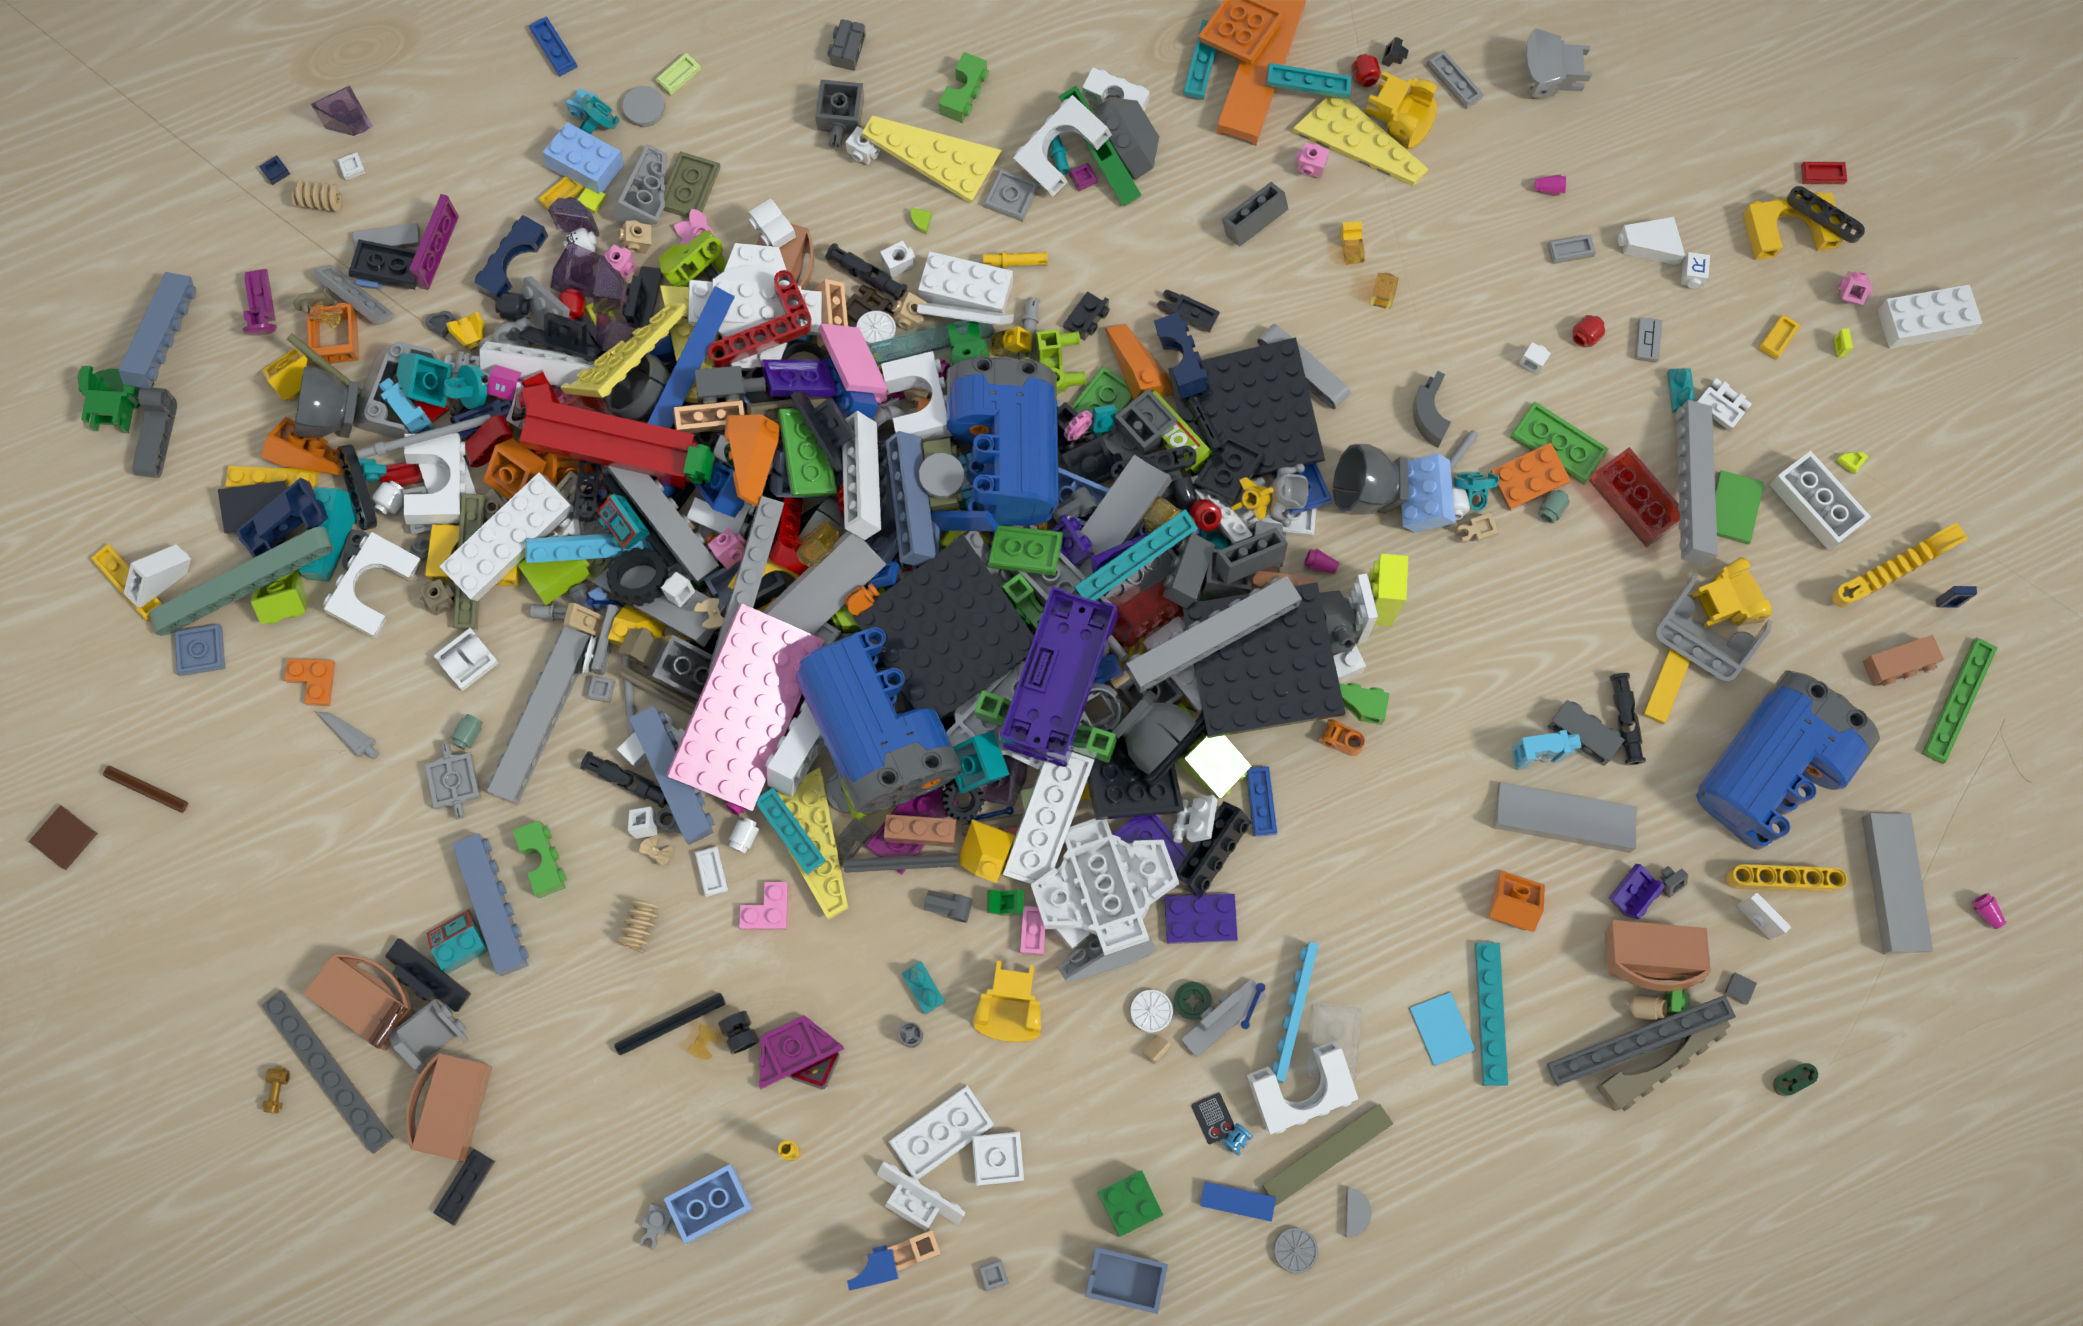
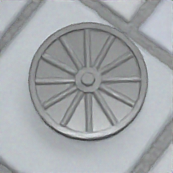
M1291 1228L1282 1232L1276 1239L1274 1255L1278 1264L1284 1270L1291 1273H1302L1309 1270L1315 1264L1318 1257V1246L1316 1240L1309 1232L1300 1228Z

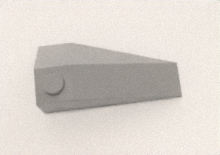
M646 144L617 202L612 218L622 223L636 220L643 224H657L665 207V152Z
M1092 934L1088 937L1089 942L1083 948L1076 949L1057 968L1065 981L1069 983L1135 963L1148 956L1156 948L1149 937V941L1104 956L1098 936Z

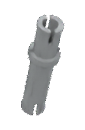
M1033 297L1026 298L1025 315L1022 317L1023 329L1032 333L1031 352L1023 353L1020 351L1018 360L1022 357L1032 359L1036 325L1039 323L1037 315L1040 299L1036 297L1035 301H1033Z

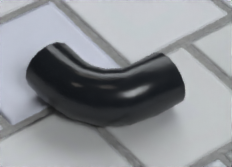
M1191 476L1172 481L1170 486L1179 511L1181 512L1186 509L1190 515L1192 505L1199 499Z

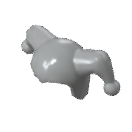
M526 316L518 319L516 322H503L494 329L491 335L479 342V350L486 341L531 348V343L519 339V333L530 326L544 329L538 327Z
M1303 464L1279 468L1276 479L1271 485L1274 492L1271 494L1273 501L1270 508V518L1282 523L1284 527L1291 525V519L1285 518L1282 512L1285 509L1304 508L1307 503V478L1302 475H1294L1295 472L1302 473L1305 467Z

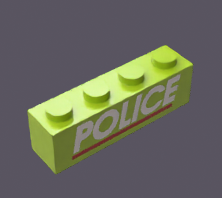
M1154 390L1152 393L1178 420L1176 425L1161 436V440L1164 439L1168 443L1165 445L1167 450L1181 446H1191L1194 448L1197 461L1190 468L1196 474L1207 464L1213 455L1212 451ZM1188 452L1183 453L1184 457L1182 458L1185 461H1190L1191 456L1188 455Z

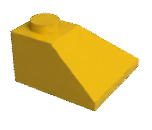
M295 347L261 370L283 401L287 399L292 400L299 395L303 370L307 365V357Z
M625 604L614 618L608 640L612 646L620 648L630 628L640 629V627L653 633L652 637L662 639L666 626Z
M972 819L959 855V864L974 875L997 883L1002 876V871L1016 835Z

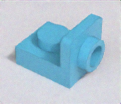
M579 88L573 100L567 99L566 101L569 113L577 119H585L589 114L581 106V99L585 94H589V98L593 96L599 98L598 95Z

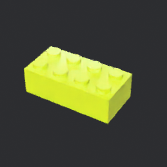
M1380 554L1378 560L1374 561L1373 568H1370L1368 579L1378 615L1374 625L1391 627L1406 602L1408 556Z

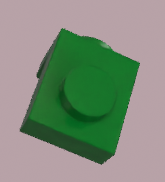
M988 890L987 913L1000 916L1023 914V890Z

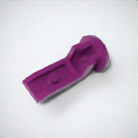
M268 269L245 272L249 311H243L244 320H247L248 325L242 329L243 333L250 336L271 334L277 330V326L268 324L269 321L276 320Z

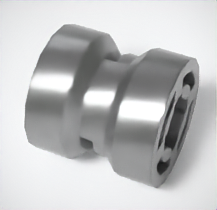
M907 1022L900 1027L898 1032L899 1039L905 1047L915 1048L920 1045L923 1040V1032L917 1023Z

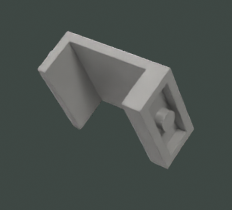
M436 999L398 1026L396 1031L393 1030L388 1037L392 1047L419 1075L427 1066L424 1059L457 1035L464 1043L468 1041L464 1032L467 1029L464 1023L459 1018L455 1020L452 1017L453 1013L446 1004L441 1006Z

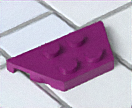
M803 1015L761 1036L759 1088L762 1090L845 1049L843 1045Z

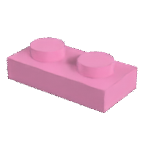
M1024 906L1020 954L1044 955L1045 926L1039 908Z

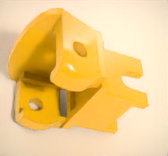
M1383 71L1381 79L1385 80L1386 83L1380 81L1377 88L1378 91H1381L1379 96L1370 95L1368 102L1376 105V107L1368 104L1365 113L1387 123L1388 134L1392 135L1407 149H1413L1425 139L1434 123L1437 113V102L1434 100L1437 86L1431 81L1414 78V80L1409 79L1406 82Z
M1740 557L1722 568L1714 576V582L1699 587L1696 590L1697 592L1691 595L1694 600L1699 599L1709 619L1703 625L1705 629L1729 619L1737 626L1762 623L1771 615L1772 608L1768 599H1764L1757 582L1747 571L1751 566L1746 558Z
M997 960L993 990L988 989L986 994L981 993V998L973 1018L974 1027L979 1033L995 1040L1017 1043L1029 1042L1040 1036V1002L1036 1001L1035 996L1031 995L1035 966L1030 965L1029 973L1002 970V961Z

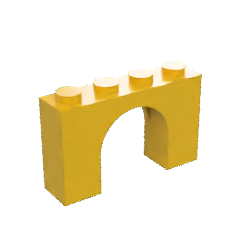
M1832 192L1814 193L1836 207ZM1796 195L1795 198L1799 200L1801 196ZM1776 198L1763 203L1755 201L1749 204L1743 213L1755 260L1776 257L1783 248L1777 228V219L1783 216H1795L1808 224L1817 251L1838 248L1843 242L1842 238L1792 208L1788 204L1787 199ZM1811 205V209L1814 212H1822L1820 206ZM1836 216L1830 217V221L1833 224H1840L1839 218Z
M432 524L425 574L430 581L441 579L443 583H454L439 566L458 549L459 526L453 524ZM518 565L513 567L497 585L520 587L522 571Z

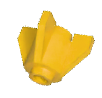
M478 311L458 321L446 323L449 332L463 345V348H469V350L479 348V342L484 338V321Z
M1247 477L1240 479L1245 492L1242 496V502L1232 506V510L1246 507L1247 509L1254 510L1258 521L1264 519L1267 506L1271 501V494L1274 492L1273 488L1257 486Z

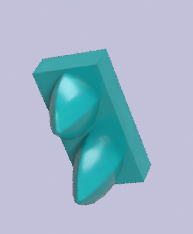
M1691 368L1669 369L1667 372L1672 413H1676L1677 409L1687 400L1695 401Z
M922 961L901 973L925 1015L945 1003Z

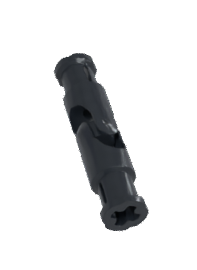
M836 243L829 247L825 255L827 261L837 263L844 271L858 277L861 281L881 293L886 292L894 297L895 301L904 296L907 290L906 284L901 285L893 280L889 274L865 262L851 252L847 253L839 248Z
M1630 673L1613 674L1609 678L1610 681H1613L1615 692L1613 695L1614 705L1620 713L1617 719L1620 737L1625 739L1622 743L1627 757L1625 764L1638 765L1645 763L1646 758L1643 757L1641 749L1643 741L1639 720L1634 712V693L1630 690ZM1635 723L1633 731L1629 733L1623 731L1622 725L1631 726Z
M588 751L581 762V770L595 773L598 778L606 782L619 783L617 785L621 789L643 800L649 799L657 803L660 808H664L667 804L661 787L655 785L654 781L633 771L623 770L618 764L608 759L603 760L594 756V753ZM633 776L638 779V785L634 790H631L628 787L633 783Z

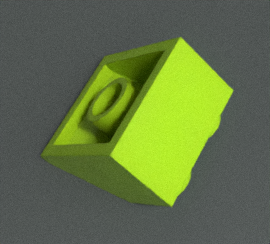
M299 570L293 571L252 593L251 604L261 625L267 623L275 624L281 621V619L299 617L306 612L307 599Z

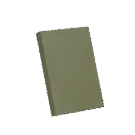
M680 151L665 187V207L663 211L689 218L691 209H696L702 213L721 168L720 163Z

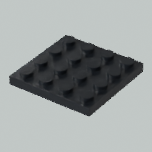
M1116 737V744L1109 763L1094 758V763L1088 776L1095 819L1104 820L1177 814L1184 811L1175 765L1169 769L1155 786H1150L1144 780L1147 773L1139 769L1128 755L1125 737Z

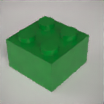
M1142 1170L1097 1192L1118 1237L1163 1216Z

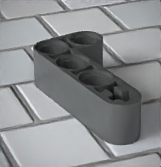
M140 388L138 400L139 404L145 409L132 470L135 476L159 478L163 471L174 425L177 400L165 388Z

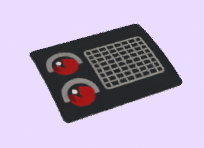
M1219 1092L1191 1105L1208 1144L1227 1137L1228 1132L1235 1129L1233 1120Z

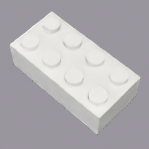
M929 251L918 289L919 298L927 303L933 302L1005 313L1013 285V271Z
M1970 284L1889 298L1877 309L1889 349L1971 335L1983 324Z
M1811 450L1769 484L1828 551L1871 518Z
M806 700L800 708L801 714L799 717H794L789 725L790 731L787 736L781 737L777 745L778 750L776 754H771L765 765L767 767V786L791 798L825 745Z

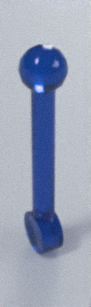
M588 598L587 600L588 606L611 604L624 607L626 603L622 604L614 600H595L594 598Z
M1007 806L1003 810L981 814L976 818L971 817L968 823L972 819L980 820L1002 814L1011 815L1014 813V808Z
M1263 983L1256 985L1254 999L1245 1020L1241 1022L1243 1029L1250 1027L1249 1021L1261 992L1265 990Z

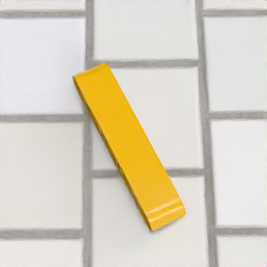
M1742 864L1728 871L1726 881L1730 887L1735 889L1834 892L1846 885L1847 875L1839 868ZM1736 872H1740L1743 875V882L1737 879ZM1760 873L1765 874L1767 877L1766 883L1761 881ZM1783 873L1789 876L1790 883H1786L1783 880ZM1806 874L1813 878V884L1808 883ZM1830 875L1836 879V885L1830 882Z

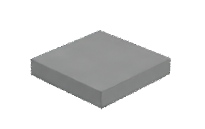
M1000 169L984 202V208L1023 222L1039 188V184Z

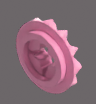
M1087 410L1080 412L1065 428L1064 437L1071 441L1082 436L1090 427L1093 415Z

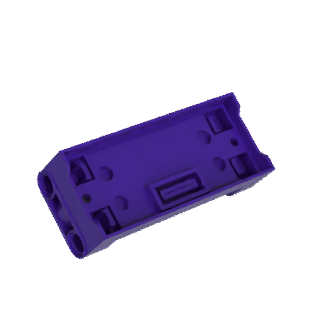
M1052 586L1000 733V739L1005 749L1057 766L1067 767L1074 748L1073 741L1108 638L1112 635L1119 616L1117 605L1094 601Z

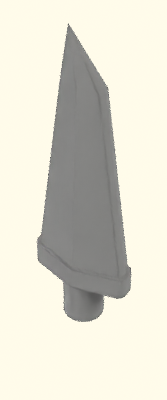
M316 712L358 757L365 753L372 759L378 757L379 752L373 748L376 741L372 737H368L332 713Z

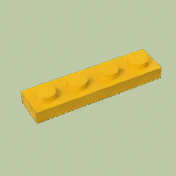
M228 466L225 487L231 488L278 481H287L289 487L301 477L311 483L314 491V487L318 485L319 472L297 468Z

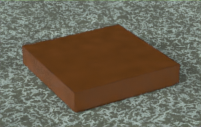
M60 805L28 842L62 869L67 870L98 833L67 808Z

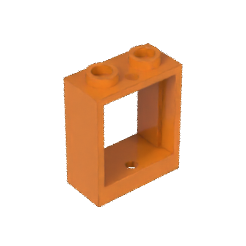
M338 303L335 306L318 305L311 308V313H307L308 346L330 364L358 361L357 312L352 305ZM348 319L349 344L320 347L319 322Z

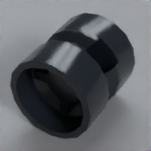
M747 1011L735 1013L718 1023L723 1036L728 1037L726 1044L731 1054L747 1050L760 1042L755 1030L749 1027L751 1020ZM741 1028L742 1031L734 1033V1030Z

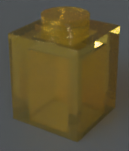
M1378 272L1369 305L1390 310L1399 277H1395L1390 273Z

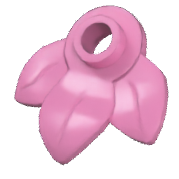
M691 209L690 221L674 225L677 234L682 238L679 244L690 243L697 235L707 230H710L714 235L713 230L708 227L707 217L696 209Z

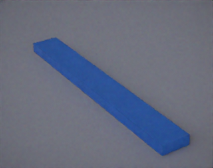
M716 286L713 287L647 424L671 429L674 422V407L682 406L694 382L695 370L700 369L708 353V348L713 343L735 296Z

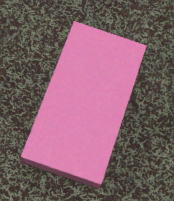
M820 324L818 328L819 333L846 391L885 394L888 387L858 327Z

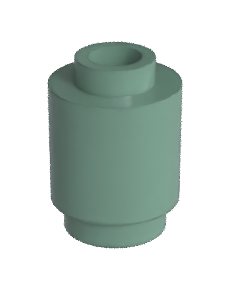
M1552 490L1540 507V518L1551 524L1559 520L1570 504L1568 495L1562 490Z
M466 714L464 718H461L451 735V738L454 740L453 744L464 750L466 747L471 748L482 730L481 725L483 722L472 715Z

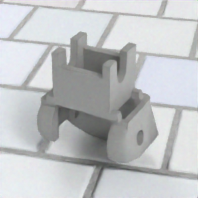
M1538 28L1534 29L1528 38L1526 46L1527 68L1531 79L1535 83L1534 86L1529 88L1530 97L1537 99L1549 96L1554 97L1558 90L1583 91L1585 85L1583 83H1576V81H1589L1592 76L1591 72H1584L1583 55H1587L1590 51V46L1564 44V40H1561L1559 35Z

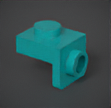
M1114 404L1093 408L1092 423L1089 427L1091 431L1098 433L1113 430L1117 412Z
M358 458L365 482H377L386 474V465L376 464L375 459Z

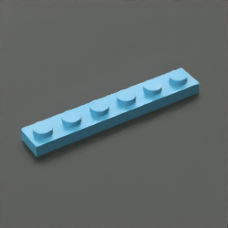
M613 534L526 539L525 559L527 563L612 558L623 555L622 552L626 550L628 552L632 551L633 548H639V550L649 548L650 551L654 549L646 538L630 549L619 548L612 540Z
M1309 942L1306 947L1302 946L1299 960L1303 961L1301 970H1296L1293 981L1297 983L1295 992L1291 991L1288 1005L1292 1007L1290 1015H1285L1282 1028L1286 1029L1284 1038H1279L1276 1050L1280 1052L1278 1061L1274 1060L1272 1066L1277 1082L1281 1084L1286 1080L1319 944Z

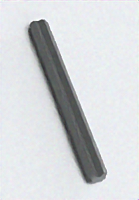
M958 854L848 859L844 860L843 865L844 872L846 873L956 867L959 865Z

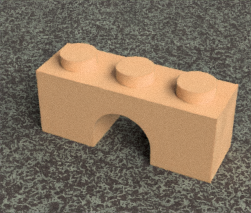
M933 1230L887 1248L894 1250L898 1271L941 1254ZM868 1255L863 1257L865 1265L868 1263Z

